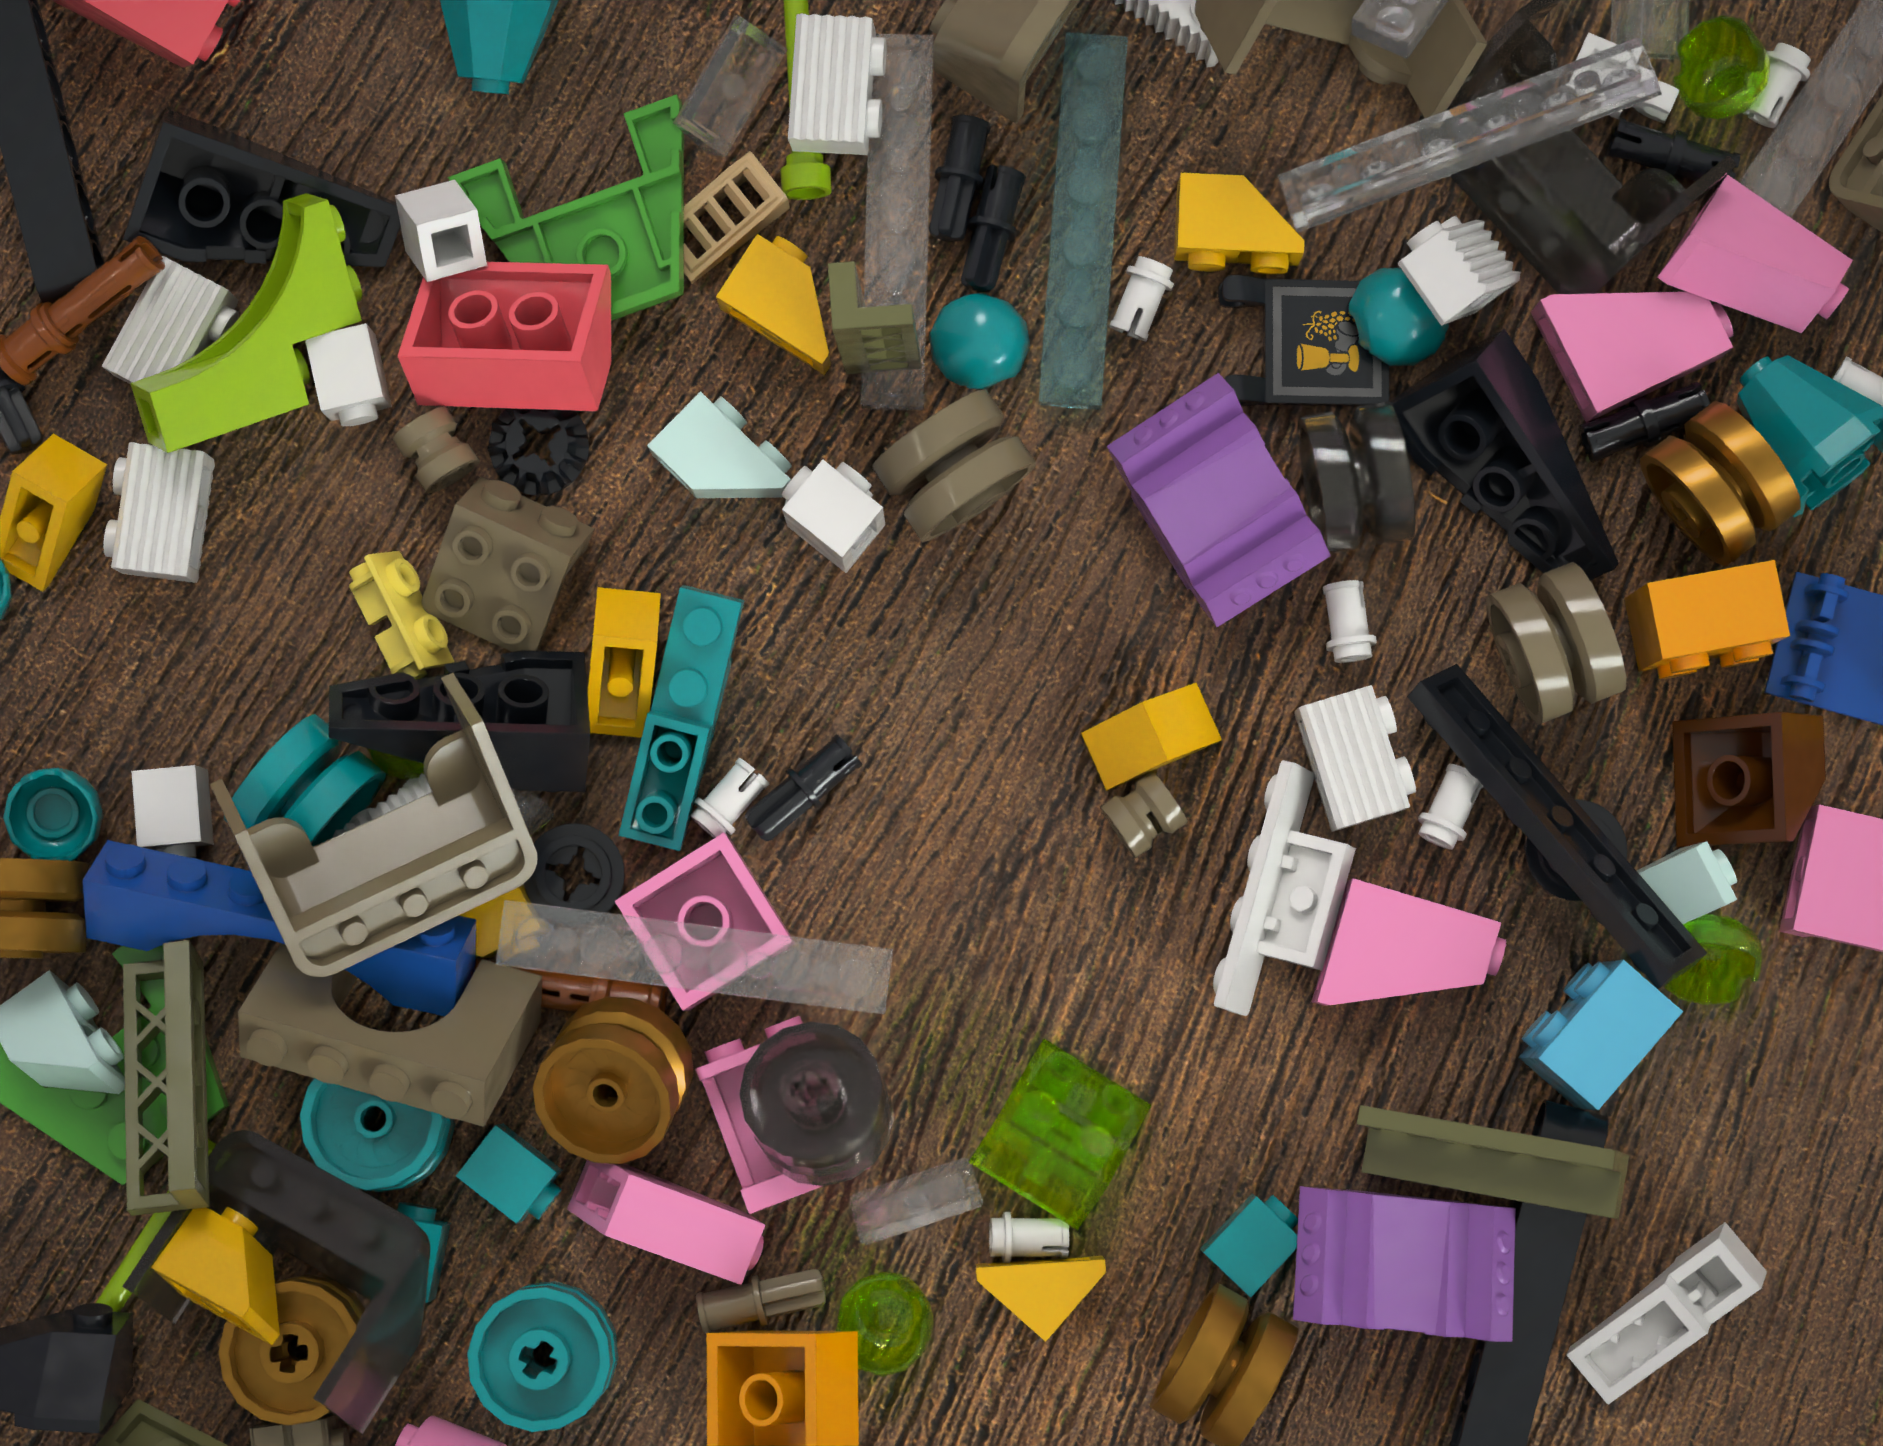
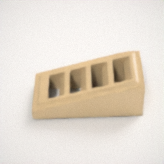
M751 151L729 166L684 206V229L687 227L706 250L697 259L684 243V275L691 284L790 209L789 200L785 193ZM746 181L751 184L764 201L756 209L738 188ZM726 196L744 217L737 225L733 223L718 204ZM705 212L711 216L725 234L718 242L713 239L698 220Z

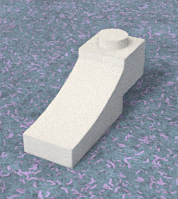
M1724 1222L1676 1257L1674 1263L1597 1327L1571 1345L1566 1355L1609 1405L1708 1334L1711 1324L1762 1288L1767 1271L1728 1224Z

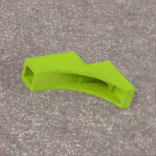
M305 193L283 200L282 226L271 267L261 288L238 320L214 343L192 358L173 368L130 383L148 443L170 453L309 405L304 385L310 383L308 366L300 350L297 348L293 349L292 344L362 321L357 302L362 300L361 285L354 269L350 265L346 266L340 244L346 238L345 227L338 210L334 205H329L327 199Z

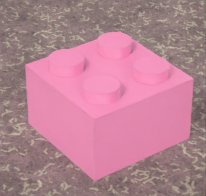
M725 832L615 900L618 908L682 1011L693 1009L796 944L730 837Z

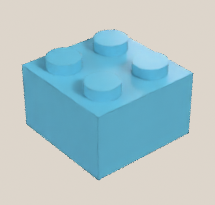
M1625 960L1599 961L1594 966L1590 963L1585 964L1563 990L1570 997L1569 1000L1559 1011L1556 1010L1552 1014L1545 1011L1522 1037V1040L1529 1046L1518 1058L1576 1108L1599 1110L1683 1013L1678 1006Z

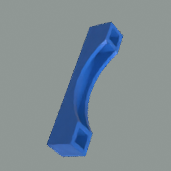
M107 840L82 880L86 938L143 951L152 950L163 945V943L200 935H239L268 939L285 944L249 870ZM463 916L454 917L344 970L370 985L392 1005L446 1016L459 1001L475 972L476 919Z

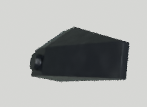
M165 108L123 240L131 243L137 236H142L150 241L159 253L182 261L206 262V259L245 260V263L266 264V261H273L278 246L282 226L283 200L308 193L327 199L329 205H334L338 210L346 233L345 241L340 242L346 266L385 267L400 228V220L396 202L230 131Z
M1505 329L1456 354L1380 410L1413 461L1430 476L1436 471L1464 495L1460 502L1475 515L1479 510H1482L1508 533V543L1542 573L1574 562L1583 569L1589 580H1593L1614 570L1619 564L1541 384Z
M521 650L501 654L500 664L469 670L466 662L461 661L445 664L444 674L415 679L413 676L401 672L329 686V738L424 764L425 757L434 744L462 730L441 679L454 673L486 726L511 788L521 791L585 792L590 744L585 652Z
M89 1303L79 1305L73 1310L69 1309L0 1328V1411L14 1413V1426L32 1430L100 1433L133 1386V1313L113 1312V1308L109 1305Z

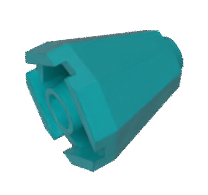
M440 0L458 77L472 79L471 91L509 95L510 83L524 84L559 0Z
M1789 355L1774 361L1766 356L1753 364L1741 376L1739 382L1744 388L1738 393L1737 404L1742 416L1763 436L1779 456L1791 475L1800 495L1801 509L1792 515L1793 517L1803 514L1805 504L1810 510L1820 507L1860 476L1871 464L1865 457V452L1872 444L1881 453L1883 452V407Z

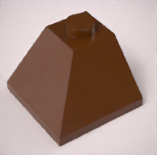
M1773 712L1672 721L1677 847H1686L1706 841L1709 846L1794 841L1826 780L1823 715Z

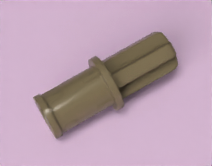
M810 1269L760 1280L758 1275L751 1276V1283L707 1293H696V1303L702 1330L704 1333H709L711 1330L757 1320L760 1321L761 1326L769 1324L768 1318L820 1307L826 1303V1291L820 1271Z

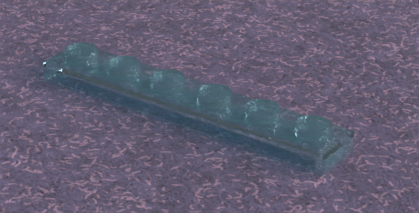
M1066 32L1038 402V405L1096 410H1101L1128 44V37L1071 32Z

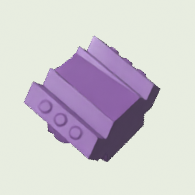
M1219 373L1107 445L1120 475L1132 493L1131 498L1186 589L1192 591L1201 608L1216 627H1219L1331 556L1320 530L1306 515L1297 492L1292 488L1287 478L1283 477L1266 449L1265 442L1255 424L1243 412L1234 389Z
M1300 1186L1293 1320L1323 1325H1345L1377 1330L1394 1329L1422 1332L1427 1335L1443 1337H1465L1484 1341L1512 1342L1516 1208L1460 1202L1457 1200Z

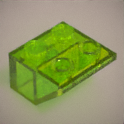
M1043 1038L988 1127L969 1163L1078 1230L1109 1186L1152 1105Z

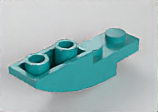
M686 585L680 587L651 710L647 713L618 836L681 851L718 720L733 658H731L744 600Z

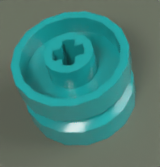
M312 714L291 728L263 756L237 789L232 800L246 829L271 818H288L296 821L303 827L314 847L333 838L335 830H343L345 824L349 823L355 814L368 808L383 785L386 772L358 750L338 758L342 741L329 738V724L320 716Z
M315 1078L307 1087L300 1112L303 1143L316 1166L339 1184L375 1192L406 1189L431 1175L448 1153L455 1129V1119H449L440 1114L399 1102L386 1101L378 1096L340 1085L324 1083ZM375 1107H380L386 1114L385 1125L378 1131L369 1130L368 1122L377 1118Z
M556 1281L528 1284L494 1303L475 1326L467 1352L470 1382L482 1405L504 1424L530 1432L560 1429L584 1416L611 1385L619 1358L616 1330L603 1306L584 1290ZM543 1342L549 1343L554 1348L549 1356L557 1359L553 1365H542L535 1358V1348Z

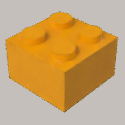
M1775 560L1650 582L1624 598L1638 671L1657 669L1659 679L1696 673L1697 669L1710 666L1709 659L1719 657L1721 668L1757 662L1759 658L1773 654L1772 644L1790 636Z
M748 1330L706 1333L707 1446H859L858 1331Z

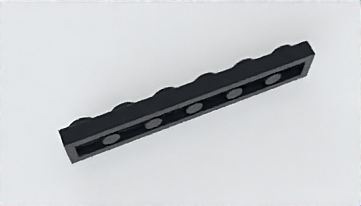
M1458 664L1436 673L1417 684L1407 697L1424 716L1427 724L1438 732L1462 760L1469 773L1480 781L1504 809L1511 822L1522 830L1546 858L1553 871L1564 879L1588 907L1595 920L1606 928L1630 956L1636 968L1644 973L1657 989L1693 968L1707 954L1691 933Z

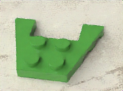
M677 95L624 113L643 171L642 176L524 218L507 164L501 158L448 177L449 181L455 179L477 208L481 227L490 239L495 242L509 262L608 265L611 272V321L684 295V108L681 99Z
M163 945L149 951L120 946L112 953L122 968L123 964L164 960ZM164 979L140 981V991L151 1005L147 1010L156 1016L165 1007ZM141 1016L142 1032L149 1022ZM123 1028L112 1038L124 1055ZM161 1032L142 1051V1065L156 1077L166 1068L165 1035ZM205 1035L208 1123L226 1109L229 1103ZM0 1043V1103L121 1185H126L125 1090L120 1094L41 1086L9 1060ZM123 1059V1060H121L120 1062H118L117 1064H118V1066H119V1068H120V1070H121L123 1076L125 1077L124 1059ZM143 1077L142 1093L151 1084ZM163 1093L143 1112V1127L157 1139L167 1130V1097ZM143 1138V1155H144V1154L150 1149V1147L152 1146V1145H151L148 1141H146L144 1138ZM162 1155L155 1163L162 1159L164 1155Z

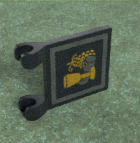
M1229 275L1224 278L1218 287V302L1220 306L1224 308L1263 306V377L1229 375L1224 378L1234 389L1241 406L1384 407L1389 403V365L1369 353V350H1365L1359 345L1357 325L1354 318L1349 314V303L1360 281L1264 279L1244 275Z

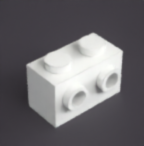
M823 459L813 471L807 466L802 467L788 483L781 495L786 499L782 511L787 526L845 573L849 571L883 529L885 518L883 507L871 498L873 494L869 489L872 485L844 462H841L836 469Z

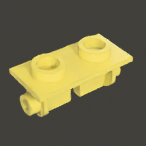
M400 551L368 554L364 557L365 563L349 571L353 580L349 584V588L368 625H375L387 617L390 620L392 627L376 635L375 639L392 674L404 672L415 679H420L427 674L425 669L441 667L455 662L447 647L448 637L443 625L436 617L427 613L422 606L423 596L419 590L420 580L413 566L403 558Z

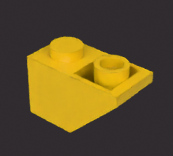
M1180 173L1176 195L1174 260L1188 261L1189 269L1205 272L1224 270L1225 263L1251 264L1250 270L1254 273L1283 274L1288 272V266L1299 265L1304 254L1305 240L1244 175Z

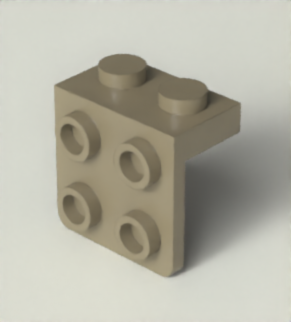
M480 477L454 506L422 598V606L427 613L511 652L521 650L537 651L543 640L566 575L587 550L594 528L579 522L577 517L566 509L556 506L546 507L522 496L516 487L507 482L487 480Z

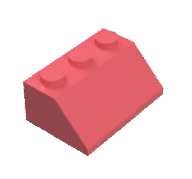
M487 262V266L427 282L423 277L398 353V359L417 405L598 411L611 366V272L609 266L602 264Z

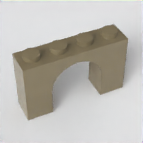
M280 943L238 1011L240 1057L256 1061L265 1066H274L312 1077L324 1083L336 1084L378 1096L386 1101L399 1102L437 1113L449 1119H458L482 1127L486 1125L541 1021V975L482 959L459 1001L444 1018L429 1026L412 1031L387 1032L362 1026L348 1018L340 1010L341 1005L358 979L356 976L346 970L326 977L306 975L296 967L286 945Z

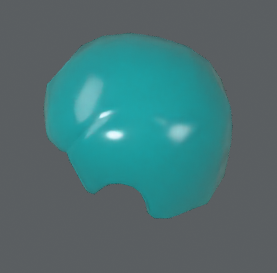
M1380 268L1362 279L1349 303V314L1354 318L1359 333V345L1365 350H1369L1371 355L1390 366H1415L1434 355L1444 342L1445 333L1449 328V323L1440 325L1401 268Z
M983 293L962 296L943 307L929 334L932 361L949 381L959 386H966L969 389L989 388L1001 381L1015 377L1022 369L1030 349L1027 322L1014 306L1007 301Z
M46 768L24 775L14 785L7 796L3 820L11 842L28 857H31V859L74 861L97 840L104 814L98 792L86 778L71 770Z

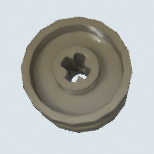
M986 389L975 391L938 411L896 441L872 465V470L890 496L905 495L922 488L908 502L904 511V517L921 542L930 541L979 515L1002 498L1006 492L1023 480L1036 467V461L1019 436L1002 437L986 444L1000 430L1004 420L1003 413Z
M1568 563L1539 576L1537 596L1523 584L1518 583L1486 597L1490 628L1506 673L1520 702L1529 716L1538 725L1571 712L1574 705L1575 691L1582 698L1593 704L1626 690L1627 677L1614 629L1593 584L1583 569L1576 563Z

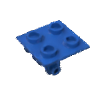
M1795 572L1785 610L1790 636L1776 644L1764 693L1883 726V595L1845 585L1846 579L1837 575L1821 573L1819 578Z

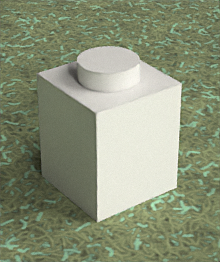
M455 179L395 195L405 251L427 282L487 266L477 208Z
M366 323L331 331L305 340L320 409L330 421L340 419L341 426L361 425L376 420L378 418L377 410L392 407L377 338Z
M190 765L131 771L138 847L195 858V846L214 845L208 769Z

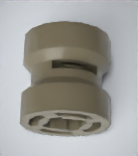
M445 406L433 409L417 417L400 429L393 438L403 456L413 459L417 458L415 461L418 467L416 478L425 493L428 494L442 490L470 473L480 462L470 444L461 442L456 436L452 437L457 423Z
M1152 770L1136 781L1134 791L1125 797L1114 796L1099 806L1118 838L1135 859L1151 849L1153 839L1162 832L1174 833L1188 823L1187 818L1172 794Z

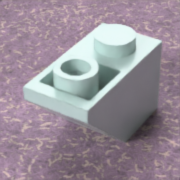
M700 391L647 445L652 456L696 498H780L784 489L791 481L785 474L792 467L790 462L767 440L757 447L741 431L747 424V421L721 396L712 403Z
M1707 841L1682 847L1637 870L1639 875L1682 924L1737 900L1731 888L1732 885L1737 883V878L1729 860L1720 849L1712 851Z
M49 970L0 1005V1043L13 1064L41 1086L120 1094L125 1090V1077L117 1064L124 1059V1055L111 1035L102 1027L98 1029L93 1018L99 1014V1009L89 993L79 983L76 982L69 987Z

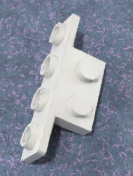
M1282 760L1278 773L1270 779L1264 798L1267 813L1261 834L1253 840L1249 849L1247 865L1250 874L1244 895L1236 901L1230 919L1233 935L1226 958H1223L1218 964L1213 980V989L1216 994L1214 1006L1243 1016L1249 1014L1265 956L1320 971L1323 970L1356 848L1345 843L1299 832L1314 781V773L1293 762Z

